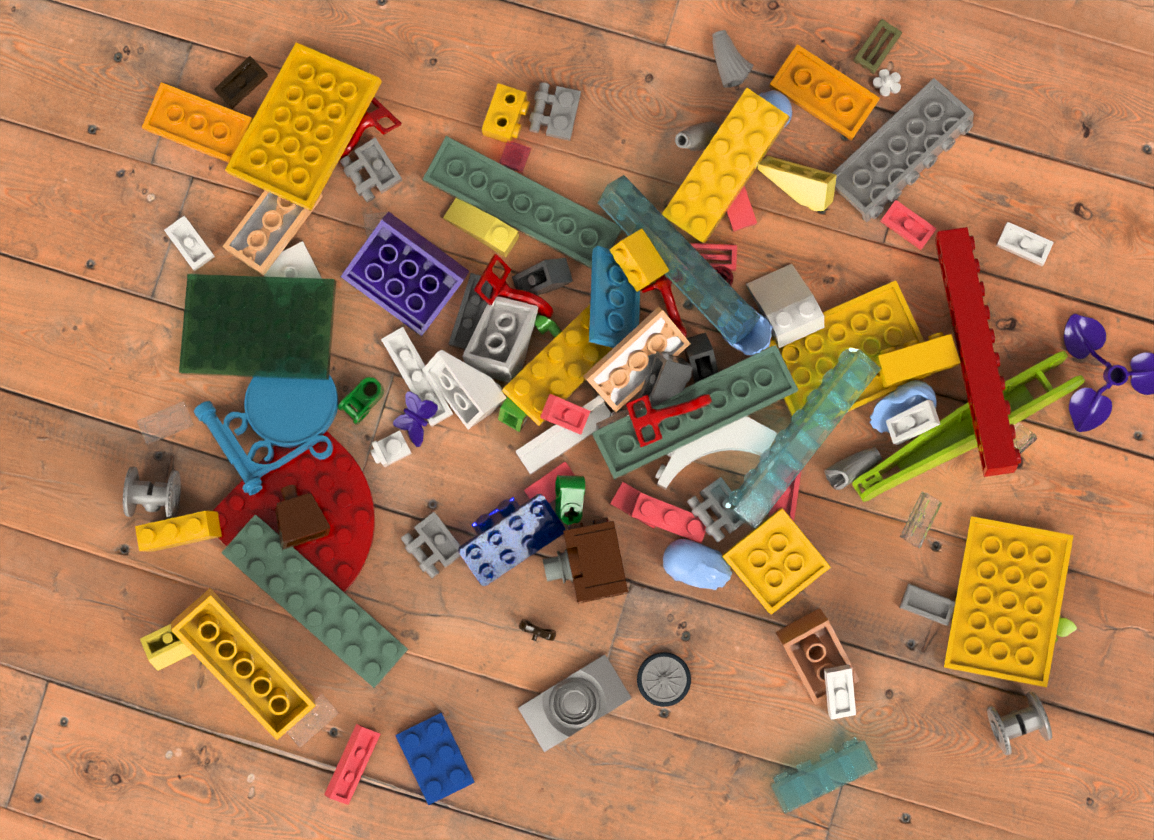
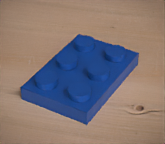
M443 713L437 714L395 735L428 805L475 783Z

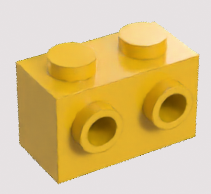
M500 83L497 84L482 126L483 136L510 145L513 138H518L522 126L518 124L521 115H526L530 101H527L526 92Z
M643 228L623 239L609 250L636 292L670 271Z

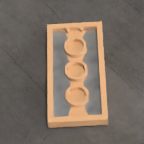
M265 190L222 247L264 276L317 206L323 195L320 194L313 209L310 211Z
M658 307L583 377L605 402L617 412L642 389L657 351L678 356L691 343L666 313Z

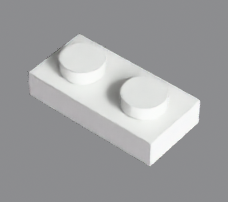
M185 216L164 230L194 271L215 257Z
M1007 222L996 246L1043 266L1054 242Z
M926 400L886 420V424L893 444L899 445L940 425V421L933 401Z
M850 665L824 669L828 715L831 720L856 715L852 668Z

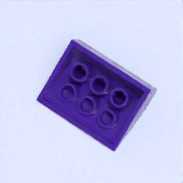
M388 211L340 277L422 336L470 271Z

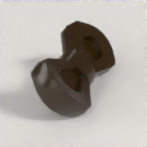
M522 619L519 623V629L533 634L531 639L533 641H536L538 636L550 641H554L556 637L555 630L535 626L526 619Z

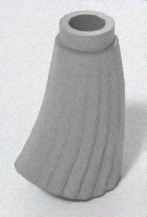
M726 30L715 32L712 35L713 50L723 87L730 88L741 85L754 65L741 56Z
M711 121L690 126L676 135V145L691 151L706 149L719 130V127Z
M876 447L868 448L844 458L825 469L824 472L830 485L835 490H841L876 466L882 460V457Z

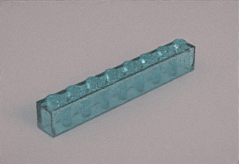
M625 175L607 184L598 201L600 207L628 236L643 228L670 270L665 275L732 345L749 335L760 319V316Z
M849 348L840 354L837 365L826 372L822 378V384L808 395L807 403L803 408L798 409L791 417L792 422L786 429L781 430L777 434L774 445L762 453L759 464L745 475L744 483L740 488L735 489L729 495V502L725 507L746 525L756 529L881 370L860 349Z

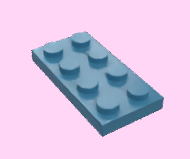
M596 246L592 249L589 342L614 348L639 325L640 291L636 292L629 283L625 273L609 251L610 249Z

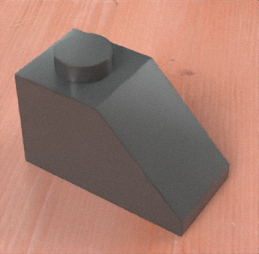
M566 258L544 260L512 276L517 290L531 292L536 295L557 290L573 282Z
M702 333L686 338L691 344L684 352L687 362L693 367L691 376L694 384L718 373L714 350L707 334Z
M657 351L638 398L648 395L651 406L654 408L684 390L686 383L691 378L693 367L683 358Z

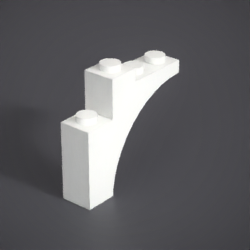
M746 416L667 454L671 459L667 466L662 464L655 476V478L659 479L657 486L666 490L670 482L684 467L700 457L711 453L729 450L744 451L760 455L764 458L777 432Z

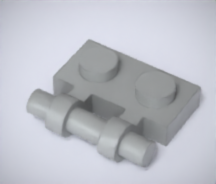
M541 82L539 90L535 92L534 96L536 103L534 111L530 113L529 121L531 124L529 131L539 133L540 125L548 126L546 136L571 141L581 91L557 86L555 95L548 94L550 85ZM545 103L552 105L550 117L543 115Z
M376 138L354 150L359 158L355 162H352L349 156L344 157L340 161L345 168L343 170L347 177H351L356 185L355 190L358 195L363 196L367 203L375 198L371 192L373 187L377 186L382 194L403 181ZM364 167L371 177L364 181L359 173Z
M722 477L700 492V495L705 500L704 502L700 503L696 496L687 501L693 509L691 511L695 517H699L706 527L705 531L709 536L712 535L717 543L725 537L719 528L724 526L730 534L751 519V516ZM709 507L718 518L715 522L706 511Z
M435 512L414 527L420 534L419 537L414 540L408 532L401 538L406 545V551L414 555L420 563V569L423 572L426 571L431 579L440 573L434 566L436 562L440 560L446 568L465 553V550ZM425 542L434 552L429 558L420 548Z

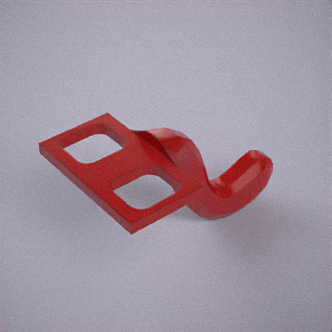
M373 97L371 102L378 109L372 112H365L339 161L348 156L355 148L365 129L374 126L384 135L401 126L402 123ZM387 117L395 125L384 128L377 121Z
M494 254L474 290L489 305L493 304L497 295H501L511 300L538 306L539 315L550 319L554 311L547 301L531 292L513 289L507 284L506 279L512 269L497 254ZM496 261L504 267V273L500 279L492 271ZM485 281L493 287V292L489 299L481 291Z
M678 260L666 265L669 269L677 267L680 272L679 275L667 278L664 274L654 284L644 287L641 291L645 293L657 289L662 294L669 318L687 338V332L680 319L671 290L672 283L685 279Z
M703 394L690 401L662 409H653L648 395L627 403L626 406L640 447L663 439L658 426L662 420L705 407L712 402L710 394ZM639 401H644L647 414L637 418L633 405ZM652 425L655 439L645 442L641 430L643 427Z

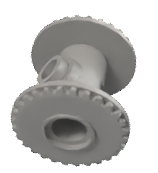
M130 467L127 471L123 488V510L125 516L132 517L137 504H142L148 512H157L161 506H165L167 519L176 517L181 496L179 471H171L168 483L155 482V484H152L150 481H139L137 467Z
M1033 691L1027 693L1029 704L1027 708L1011 711L1008 715L1002 717L999 716L993 706L987 708L991 729L1005 755L1012 753L1009 740L1035 730H1039L1046 741L1052 739V730L1047 714L1038 696Z

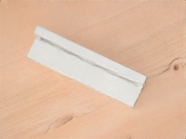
M600 395L582 407L591 412L581 435L554 425L516 450V454L530 475L614 420L613 415Z

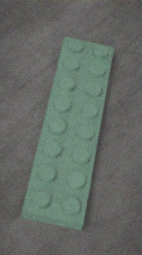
M448 136L445 137L423 177V181L498 218L510 227L591 269L592 249L596 246L611 249L622 231L621 226Z
M774 345L684 388L682 392L655 406L653 409H662L690 401L703 394H710L712 402L705 407L662 420L658 426L663 439L640 447L630 415L593 432L592 435L615 480L798 392V388L777 346ZM646 407L635 412L637 418L647 414ZM652 425L642 428L641 432L645 442L655 439Z
M256 514L222 551V554L373 688H376L409 650L294 547L282 550L279 534Z

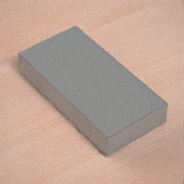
M907 584L899 608L949 626L954 612L955 601Z

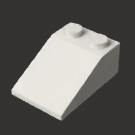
M792 264L746 284L761 315L765 316L773 327L771 335L778 348L825 328L824 314L814 295Z
M497 296L492 305L487 304L462 356L464 362L493 379L509 383L521 371L524 364L538 306Z
M443 350L437 352L423 368V371L468 430L489 416L506 399L501 386L495 383L491 377Z

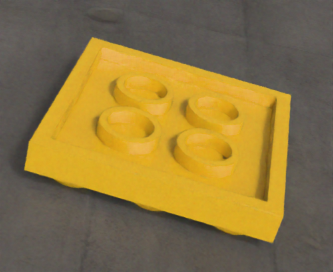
M782 507L722 554V557L770 615L831 568L825 558Z

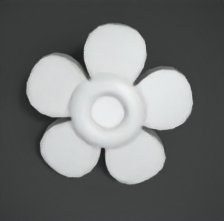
M883 69L879 72V77L874 78L873 86L880 88L879 93L882 96H889L890 91L896 94L901 90V85L898 83L901 76L897 72L890 75L887 69Z

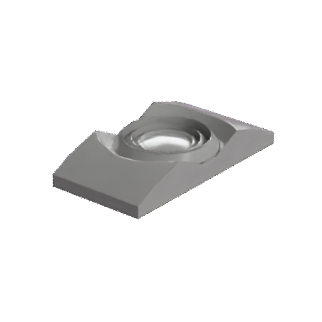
M603 655L523 704L518 709L543 751L546 752L631 699V696L606 655Z

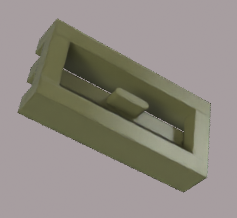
M881 19L853 62L861 64L864 69L867 68L874 75L902 32ZM882 27L887 29L867 59H863V55ZM890 33H893V38L876 63L872 65L870 62Z

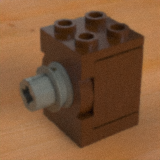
M608 517L593 520V525L583 527L582 522L567 525L568 530L563 531L567 549L562 553L557 551L558 556L543 559L547 582L561 578L563 584L566 580L572 581L578 604L628 594L614 521H608Z

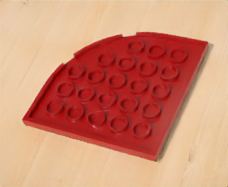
M326 431L323 435L328 437L333 445V452L328 458L317 459L308 449L283 466L271 470L260 477L262 489L254 495H249L243 491L242 487L245 483L242 480L213 511L218 512L222 537H218V539L228 546L255 514L279 534L275 509L277 503L284 501L281 493L282 488L288 485H295L299 496L311 493L330 525V532L328 536L294 546V548L341 590L346 592L362 571L372 547L375 532V507L371 489L361 467L354 457ZM319 442L312 447L315 452L323 453L327 450L328 444L326 442ZM275 446L273 448V459L266 463L263 458L258 464L274 463L298 447L284 448Z

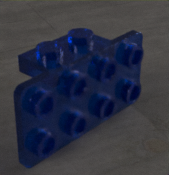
M537 494L521 506L512 497L509 500L502 501L490 513L481 515L472 524L478 535L461 545L458 552L482 586H487L563 535V531L566 529L543 494Z

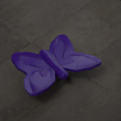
M407 391L405 394V403L407 405V408L404 409L405 414L399 415L393 421V425L401 430H407L412 443L416 447H420L424 435L422 425L425 427L428 424L424 419L433 417L437 412L438 405L431 400L421 401L418 395Z

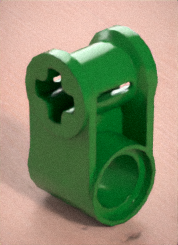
M368 377L363 379L339 403L338 409L340 411L344 410L353 419L355 425L359 424L383 397V385L375 378ZM371 383H375L378 388L376 394L367 396L365 392L366 387ZM351 405H353V406L358 410V412H356V411L351 407Z
M557 475L555 482V514L566 525L579 523L583 516L584 476Z

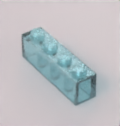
M855 737L842 744L844 748L837 752L830 749L820 754L821 759L812 764L810 760H807L797 765V771L789 775L785 771L774 776V782L769 785L782 812L786 814L877 770L878 767L865 740L861 739L858 741Z

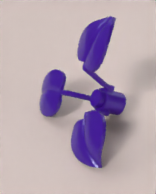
M1072 314L1064 329V343L1067 351L1077 359H1084L1091 353L1095 359L1106 367L1103 372L1106 384L1097 393L1092 388H1081L1073 393L1069 401V413L1075 430L1085 432L1100 426L1110 416L1112 401L1101 394L1105 390L1110 389L1112 385H1123L1128 380V377L1131 376L1130 383L1134 390L1144 395L1154 394V354L1145 352L1135 355L1130 361L1132 371H1127L1121 365H1111L1110 362H1107L1094 351L1102 348L1106 341V331L1102 324L1093 318Z

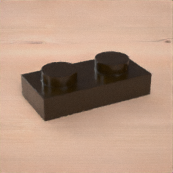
M249 56L214 91L233 109L267 78L268 74Z

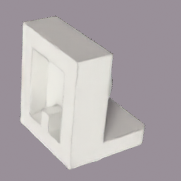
M400 430L378 442H372L374 449L370 450L377 464L381 462L384 467L412 454Z

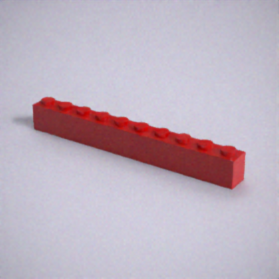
M968 227L938 231L935 245L958 356L961 362L960 365L983 476L1015 473L1018 464L1021 463V455L1013 442V439L1016 438L1014 425L1009 423L1008 415L1011 412L1009 401L1004 400L1005 380L1003 376H999L998 372L1000 357L998 352H994L992 344L995 343V334L993 328H989L988 320H990L989 307L984 305L983 302L985 287L983 281L979 282L978 278L980 264L978 258L974 259L973 250H975L973 235L969 236Z

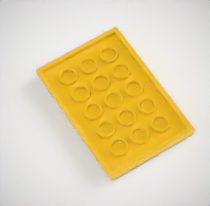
M296 42L225 171L230 175L311 211L380 87L381 79Z
M896 280L822 312L824 314L825 328L778 348L798 388V392L783 399L799 433L895 391L898 386L907 383L904 382L884 388L875 362L877 356L881 355V350L894 347L895 351L905 348V343L913 340H919V343L925 342ZM773 336L770 339V346L766 349L774 345L777 346ZM930 374V375H927V376H923V377H920V378H917V379H913V380H922V379H924V378H926V377H929V376H931V375H933V374Z
M970 517L943 668L1047 688L1074 535Z

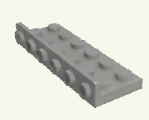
M933 78L832 173L837 175L835 190L862 214L865 222H868L871 218L876 219L883 212V207L889 201L894 202L901 195V190L907 184L912 185L920 176L919 173L923 169H928L935 164L940 153L943 151L947 152L953 147L956 138L961 134H967L971 130L974 112Z

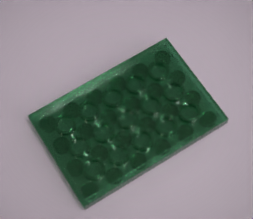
M187 274L179 373L184 375L329 380L337 281L335 279Z

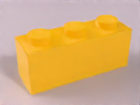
M943 332L929 336V341L919 343V340H913L905 343V348L895 351L894 347L881 350V355L877 356L875 362L883 387L887 388L958 366L961 362L952 335L944 336Z
M202 511L135 526L139 551L146 552L222 537L218 512Z

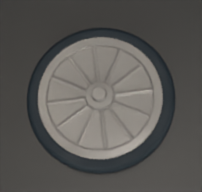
M660 652L649 656L641 664L637 674V685L640 693L648 702L656 706L668 707L679 703L687 695L691 685V674L687 664L679 656L668 652Z

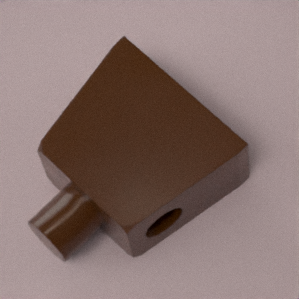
M288 485L281 489L284 501L276 504L275 513L282 550L329 535L330 525L311 493L299 496L295 485Z

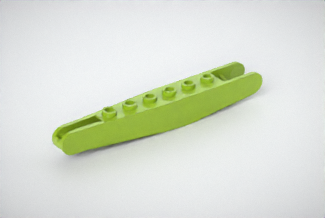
M1065 351L1058 352L1005 381L1003 395L1004 400H1008L1011 412L1008 415L1010 424H1017L1074 391L1084 383L1085 379L1082 375H1079L1054 389L1045 377L1044 373L1059 366L1066 360L1068 355ZM1035 378L1043 385L1046 391L1044 395L1036 399L1032 397L1025 387V384ZM966 403L942 419L940 425L922 433L879 465L855 479L852 485L862 501H869L881 493L977 447L969 404ZM896 465L899 467L900 472L883 480V474Z

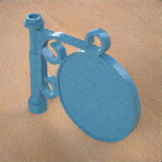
M281 358L259 370L251 380L245 394V413H229L224 419V424L217 417L216 409L211 401L203 402L194 409V414L198 420L207 425L229 462L234 465L245 483L242 489L249 495H254L262 489L260 477L271 470L283 466L304 451L310 449L311 454L317 459H326L333 452L332 442L323 434L329 429L335 419L338 409V392L329 373L318 363L306 358ZM235 418L242 419L241 426L234 430L237 436L246 431L249 422L256 434L264 440L255 442L248 455H246L230 430L229 424ZM319 442H326L328 444L327 450L323 453L315 452L312 446ZM272 445L284 448L298 447L271 464H258L253 461L256 451L261 447L268 448V454L264 458L266 463H269L274 457Z

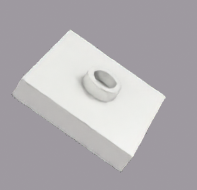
M303 241L282 251L264 275L281 309L326 287Z

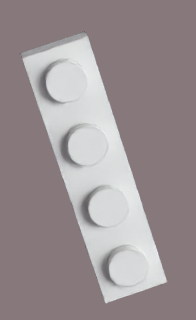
M402 327L382 338L383 344L410 391L418 395L421 401L431 400L438 405L436 414L427 419L431 427L453 415L442 394L423 371L425 364L404 328Z

